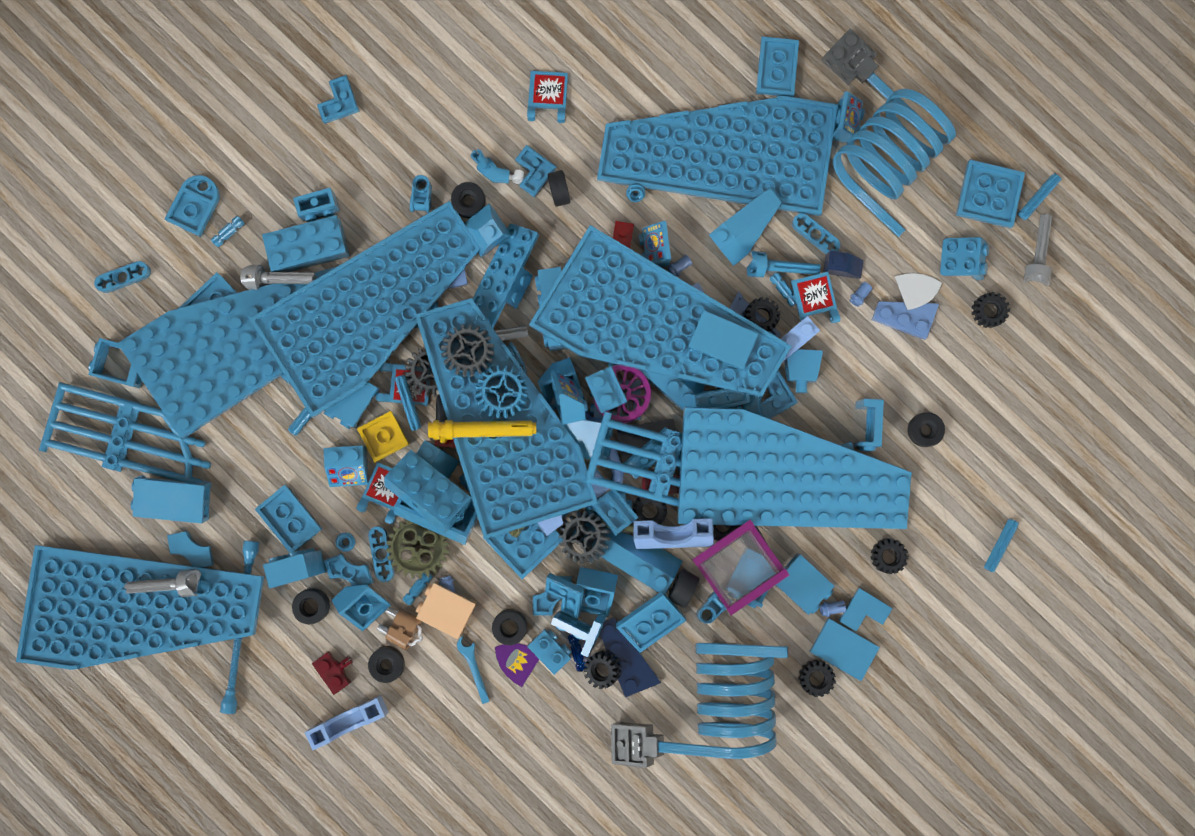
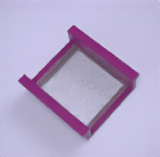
M751 519L692 559L731 616L789 576V573L783 568L766 544Z

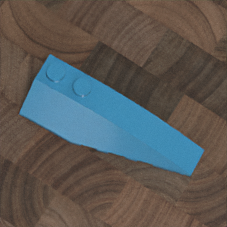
M640 370L655 388L682 411H684V407H693L692 394L702 393L706 385Z
M590 522L585 523L589 531H596L593 524ZM577 528L574 530L572 536L576 534ZM610 530L606 537L611 538V540L605 542L609 548H603L604 556L598 555L655 591L666 593L683 561L662 548L636 549L634 536L623 532L615 536ZM597 539L594 540L592 548L595 546Z

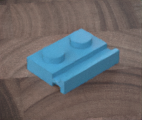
M611 366L585 377L601 414L627 403Z
M614 489L597 500V504L591 505L615 536L638 519V516L617 490Z

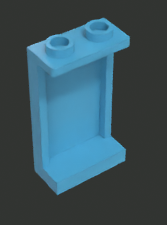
M140 475L134 478L131 486L134 492L133 500L131 501L133 517L202 524L209 519L211 482L190 483L146 478L145 475Z

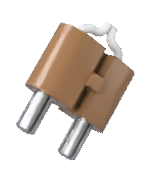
M391 607L387 608L386 613L395 617L393 626L388 629L380 624L377 627L378 631L386 635V640L404 650L415 645L416 642L422 641L421 620L403 609H400L398 612ZM418 632L419 638L414 640V635Z

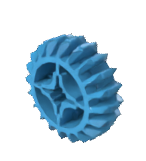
M499 365L496 366V372L489 368L490 375L483 372L482 376L485 380L480 378L477 380L482 386H475V390L481 391L475 394L476 398H482L477 402L478 405L485 404L482 411L485 412L489 408V416H492L494 411L497 412L496 418L498 419L500 418V413H504L505 419L508 418L507 412L509 411L512 416H515L513 409L515 408L520 412L522 409L518 404H526V401L521 398H528V394L523 393V391L528 390V386H522L526 379L519 380L521 377L520 372L513 375L515 368L507 372L506 365H504L503 371H500ZM501 377L498 385L487 387L491 380ZM507 378L516 384L518 391H514V389H510L507 386ZM502 383H504L505 391H507V393L503 394L502 399L500 401L499 393H496V391H500V388H502ZM485 393H490V395H494L497 398V406L488 401ZM517 397L514 403L503 407L505 399Z

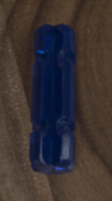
M571 634L568 636L569 644H571L573 660L576 662V671L582 672L586 666H584L585 661L583 662L584 656L581 654L580 640Z

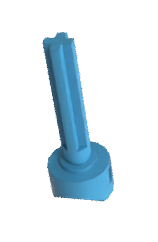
M751 251L753 259L746 268L747 276L763 278L766 270L817 275L820 274L821 265L768 260L766 252Z

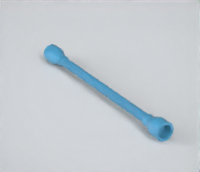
M247 540L243 542L242 551L245 563V571L243 572L246 574L251 573L252 564H254L260 542ZM242 638L234 639L232 663L228 678L229 683L225 696L221 701L220 713H236L235 685Z

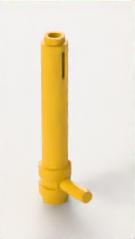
M433 420V422H428V438L440 440L441 443H446L447 440H453L456 437L532 436V434H536V422H532V420L453 422V420L439 422V420Z

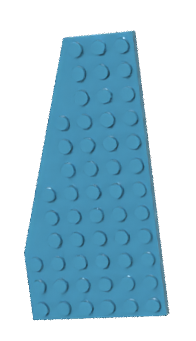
M777 96L776 98L720 105L715 108L663 114L652 118L606 123L597 181L628 186L637 183L647 189L747 205L771 188L782 202L778 210L821 216L838 104Z
M448 201L249 319L307 411L314 418L367 384L418 324L415 314L431 309L477 255L480 247L457 211L453 208L451 202Z
M591 225L529 324L532 328L582 357L759 397L763 396L792 347ZM704 310L758 333L743 370L688 347Z
M334 268L315 272V277L319 278ZM270 284L259 287V290L251 289L171 310L117 343L181 439L186 438L284 374L249 318L307 284Z
M472 298L415 314L447 420H453V422L532 420V422H536V434H532V436L453 438L484 540L597 504L592 484L585 482L587 468L580 446L569 434ZM461 324H464L465 329H468V325L472 324V330L479 326V333L483 330L486 331L484 338L491 336V340L488 343H493L494 348L488 350L494 351V355L488 356L492 359V363L485 362L488 369L492 368L496 372V366L499 365L500 371H503L504 365H506L507 372L515 368L513 375L520 372L521 377L519 380L526 379L522 386H528V390L523 391V393L528 394V398H521L526 401V404H518L522 409L520 412L514 408L515 416H512L509 411L507 412L508 418L505 419L504 413H500V418L498 419L496 418L497 412L494 411L493 415L489 416V408L485 412L482 411L485 404L478 405L477 402L482 398H476L475 394L481 391L475 390V386H482L477 380L479 378L485 380L482 373L485 372L490 375L489 370L481 366L482 373L479 374L477 370H474V377H471L470 371H467V376L463 377L462 370L459 375H456V367L450 371L449 366L451 363L445 365L444 360L447 358L441 357V353L446 352L441 350V345H447L443 342V338L450 339L447 335L448 331L455 334L454 327H457L460 331ZM463 336L468 342L479 341L472 336ZM458 339L452 346L451 355L456 354V351L461 347ZM464 344L463 353L465 354L467 352V354H470L471 356L472 348L466 347ZM483 346L479 347V350L474 354L477 362L484 354ZM468 359L456 360L462 365H472ZM501 377L491 380L487 387L498 385ZM507 378V386L510 389H514V391H518L516 384ZM502 383V388H500V391H496V393H499L500 401L502 399L503 394L507 393V391H505L504 383ZM485 393L488 401L497 406V398L494 395H490V393ZM517 397L505 399L503 407L514 403Z
M684 407L678 524H688L692 519H712L713 525H743L751 519L755 526L907 529L912 472L742 408Z
M35 545L16 662L75 670L255 635L264 576ZM197 569L201 572L197 586L198 596L181 597L177 590L127 594L124 588L127 582L177 578L181 570Z

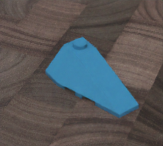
M769 188L709 234L733 266L750 253L782 202Z

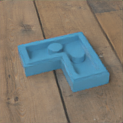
M347 75L330 80L329 84L334 99L317 104L324 124L360 112Z
M528 145L523 148L515 159L517 163L530 171L519 187L535 198L548 181V173L555 172L557 166Z
M777 370L767 387L771 397L761 402L762 413L768 419L798 403L780 371Z
M549 573L546 578L545 590L562 598L561 612L578 619L581 615L584 588Z
M857 588L846 607V612L841 615L838 621L854 631L858 630L866 615L883 625L893 608L862 589Z

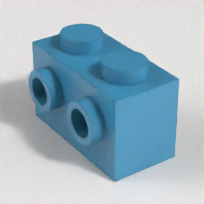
M331 188L293 198L298 217L302 221H316L318 217H331L335 215V212L340 211L336 195Z
M544 629L527 647L555 675L571 660V650L564 643L560 645L556 640L558 638L551 629L549 631Z

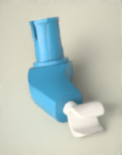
M480 149L472 151L471 158L477 164V170L491 182L509 184V180H512L514 183L520 184L523 181L524 172L522 170L516 169L514 175H511L510 170L498 168L491 158L484 156Z

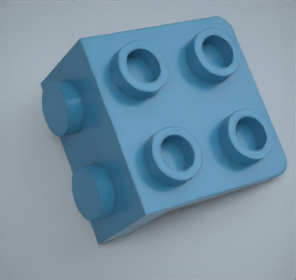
M981 237L944 239L940 274L943 276H972L975 280H984V274H987L988 270L985 261L986 256L989 255V245Z

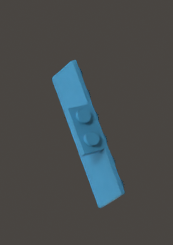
M512 223L508 227L511 235L500 243L472 299L492 328H494L505 304L517 309L533 277L523 267L539 237V233Z

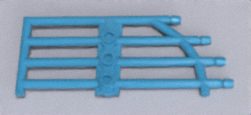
M59 382L39 451L47 452L48 447L103 461L102 467L121 472L122 468L126 467L171 480L190 483L202 482L201 479L192 477L193 465L201 466L205 469L211 468L210 462L192 457L188 445L205 447L206 442L190 436L181 439L161 409ZM66 391L119 405L117 416L63 403L64 393ZM59 410L114 424L112 433L108 435L56 421ZM139 411L162 417L172 432L137 423ZM55 428L108 442L106 453L51 440L53 430ZM137 430L179 441L183 455L131 441L133 431ZM128 448L185 463V473L183 475L126 460Z
M604 412L585 482L678 506L679 499L667 495L670 485L680 487V479L673 477L676 466L681 467V459L678 457L682 447V433L666 429L665 434L611 420L612 413ZM608 427L661 441L660 452L657 453L606 439ZM605 446L657 460L654 472L601 458L602 447ZM597 465L652 479L649 490L596 477L594 475Z

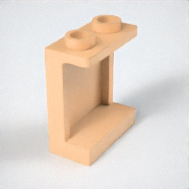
M435 582L433 585L429 584L425 595H427L425 601H421L416 609L418 613L416 618L459 639L477 602L439 585L438 582Z

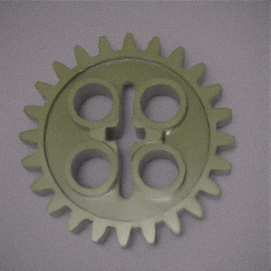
M406 520L407 524L405 525L399 522L400 528L393 527L395 534H389L392 541H386V544L391 546V548L386 549V553H391L387 557L388 561L394 560L391 564L392 568L398 566L397 573L403 570V576L406 577L410 573L411 579L418 575L421 580L422 574H426L429 578L430 571L436 574V567L443 568L440 561H447V558L443 556L449 554V551L444 549L449 546L448 542H444L447 537ZM407 533L415 535L412 541H407L404 537ZM426 536H433L435 540L433 543L427 544L424 542V538ZM401 544H406L411 547H401ZM420 544L421 548L424 549H419V552H416L414 547ZM431 548L435 549L434 552L426 550ZM408 551L412 554L409 560L401 558L403 552ZM425 554L431 556V560L428 563H423L420 560Z

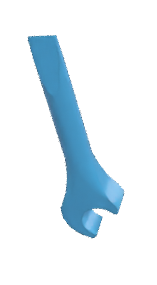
M462 636L457 642L458 651L469 664L482 704L490 702L476 663L475 642L471 646H465L462 643Z

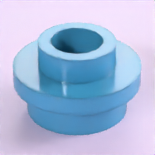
M631 184L626 190V195L630 201L639 202L645 196V189L640 184Z
M347 532L339 534L335 542L336 547L342 552L352 550L355 546L354 536ZM345 538L349 540L347 546L343 544Z

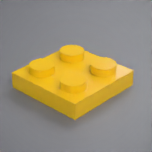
M392 411L357 428L374 463L410 445Z

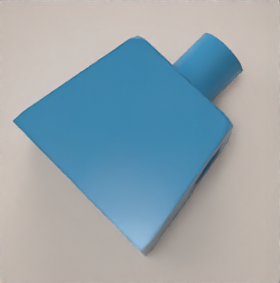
M798 349L784 360L786 379L788 382H796V393H807V383L817 381L823 351Z

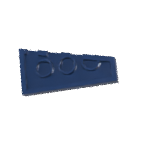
M612 617L604 621L600 636L606 651H610L609 655L613 653L615 654L613 658L620 660L617 664H621L622 667L619 670H622L619 675L618 681L625 698L660 684L661 681L639 651L616 628L617 620Z

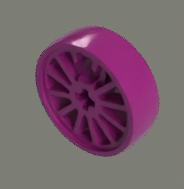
M622 365L611 366L616 378V372H624L622 384L619 383L622 391H627L625 394L626 400H632L636 403V408L633 411L627 410L625 404L618 406L617 416L612 415L611 420L622 423L632 422L642 416L650 404V383L639 369ZM627 372L634 374L635 377L628 385H625ZM639 378L642 385L630 389L629 387ZM642 388L645 389V396L631 393ZM593 397L594 404H595L597 410L599 411V413L601 414V412H600V410H599V408H598V406H597V404H596V402H595V399H594V397ZM636 398L644 399L642 406H639V401ZM621 408L628 416H620Z

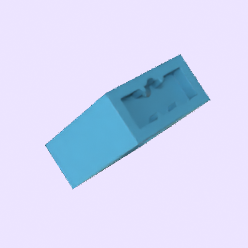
M99 338L94 346L95 354L93 360L89 363L88 375L140 389L142 380L132 365L127 380L102 374L110 346L121 348L116 342Z

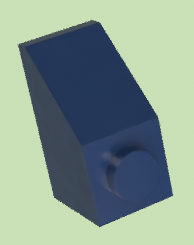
M830 250L825 255L823 273L829 272L830 275L861 279L864 260L850 253Z

